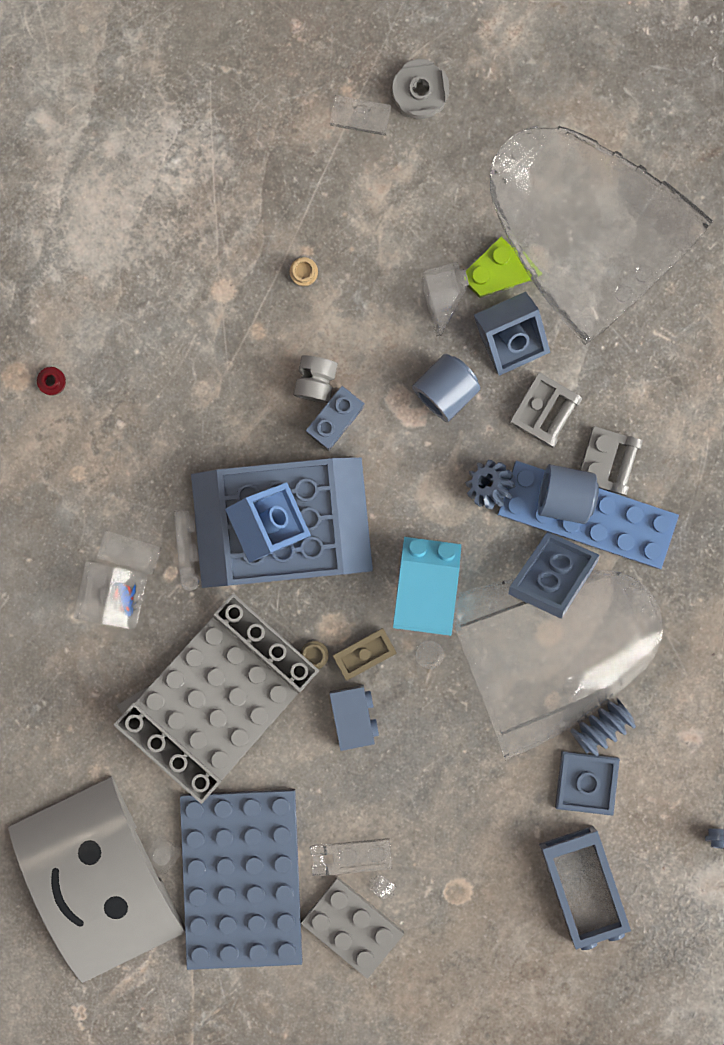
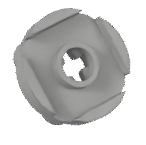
M426 59L412 60L402 66V69L395 76L392 86L393 99L400 112L406 117L426 119L443 110L449 94V80L446 73L435 66L433 62ZM417 83H422L423 87H428L429 91H426L423 96H419L418 93L413 92V89L417 88Z

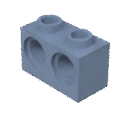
M341 386L307 428L306 433L330 451L364 409L365 403Z

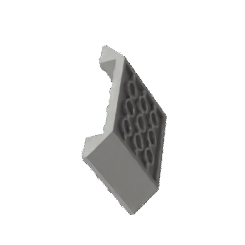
M232 594L214 613L212 619L142 696L114 723V726L202 804L319 670L235 594Z

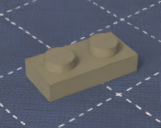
M381 628L335 653L333 657L347 681L397 654L384 628Z

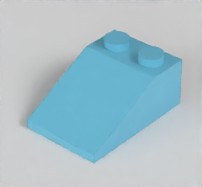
M404 537L393 628L451 636L462 544Z

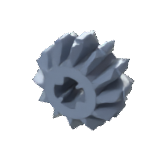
M488 460L486 465L477 463L478 470L476 472L469 471V475L473 477L472 480L465 482L466 486L470 488L467 493L471 499H475L474 502L479 507L485 505L486 508L493 510L495 503L500 507L504 506L503 498H512L508 490L516 487L515 483L510 481L514 476L510 470H506V465L502 462L496 464L493 460Z

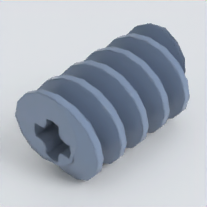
M617 697L618 705L611 701L607 702L609 712L602 708L597 710L600 719L593 715L588 717L590 726L580 722L581 733L573 728L570 730L587 755L588 752H591L598 756V745L608 749L607 738L616 743L618 741L616 731L625 736L627 732L624 725L627 724L632 728H636L633 717Z

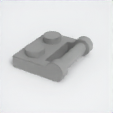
M539 372L509 423L537 438L547 446L554 448L558 442L557 436L574 407L579 406L582 397ZM560 396L565 399V402L548 431L545 432L540 427L556 399Z
M593 426L580 470L595 473L600 489L627 496L629 489L627 486L637 449H641L643 441ZM618 444L626 446L616 483L608 481Z

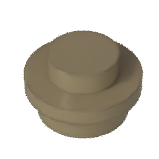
M319 641L306 643L300 651V654L317 669L322 668L328 661V649Z

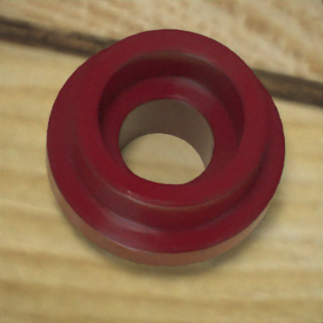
M46 367L37 376V386L46 395H57L65 388L66 377L56 367ZM49 376L55 377V383L52 386H48L46 383Z

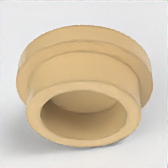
M302 257L296 259L291 264L290 277L295 284L309 286L317 279L318 268L313 260Z

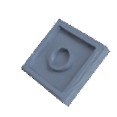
M561 751L555 808L613 816L620 758Z

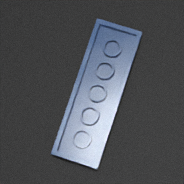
M515 461L512 469L514 476L510 481L514 482L516 487L508 490L512 498H503L504 506L499 508L497 515L657 569H662L679 517L678 514L599 488L595 511L586 524L539 516L538 499L545 470Z

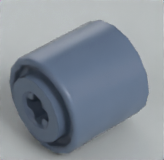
M443 354L412 385V389L435 415L443 421L449 422L480 391V385L476 375L463 361L455 356Z
M549 464L544 472L540 487L538 515L586 524L593 515L598 500L599 484L597 483L596 474Z

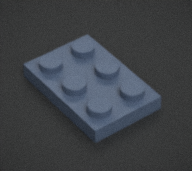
M547 532L510 585L508 594L562 619L598 563L599 554Z

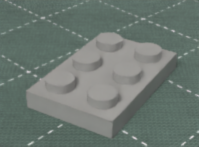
M338 876L301 920V924L367 979L404 935L402 929Z

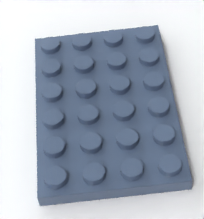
M296 790L211 793L202 804L191 794H181L180 809L187 970L302 965Z

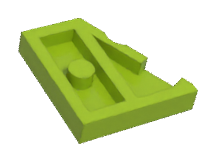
M501 236L460 278L481 298L500 290L504 291L525 282L535 281L540 275Z

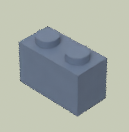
M364 685L330 691L340 751L374 745V737L379 736L377 721L376 719L370 720L368 708L374 707L371 691H365Z

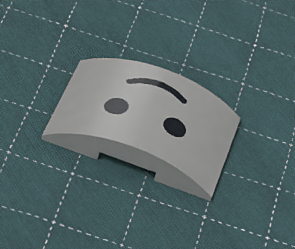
M113 776L8 827L20 869L38 912L60 953L82 983L185 933V927L162 879L159 880L135 830L137 826Z

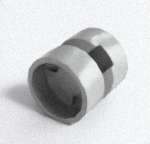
M302 355L298 370L302 377L296 380L293 395L309 401L328 403L333 389L329 383L335 379L338 363L320 357Z

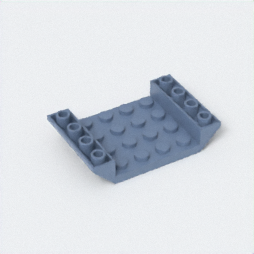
M362 457L329 458L227 468L191 474L202 588L373 571ZM287 482L311 536L249 563L225 509L246 497Z

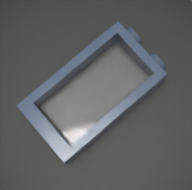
M594 826L539 844L570 939L576 950L580 948L581 950H590L595 948L598 942L607 939L609 941L622 939L625 936L624 933L631 931L599 833Z

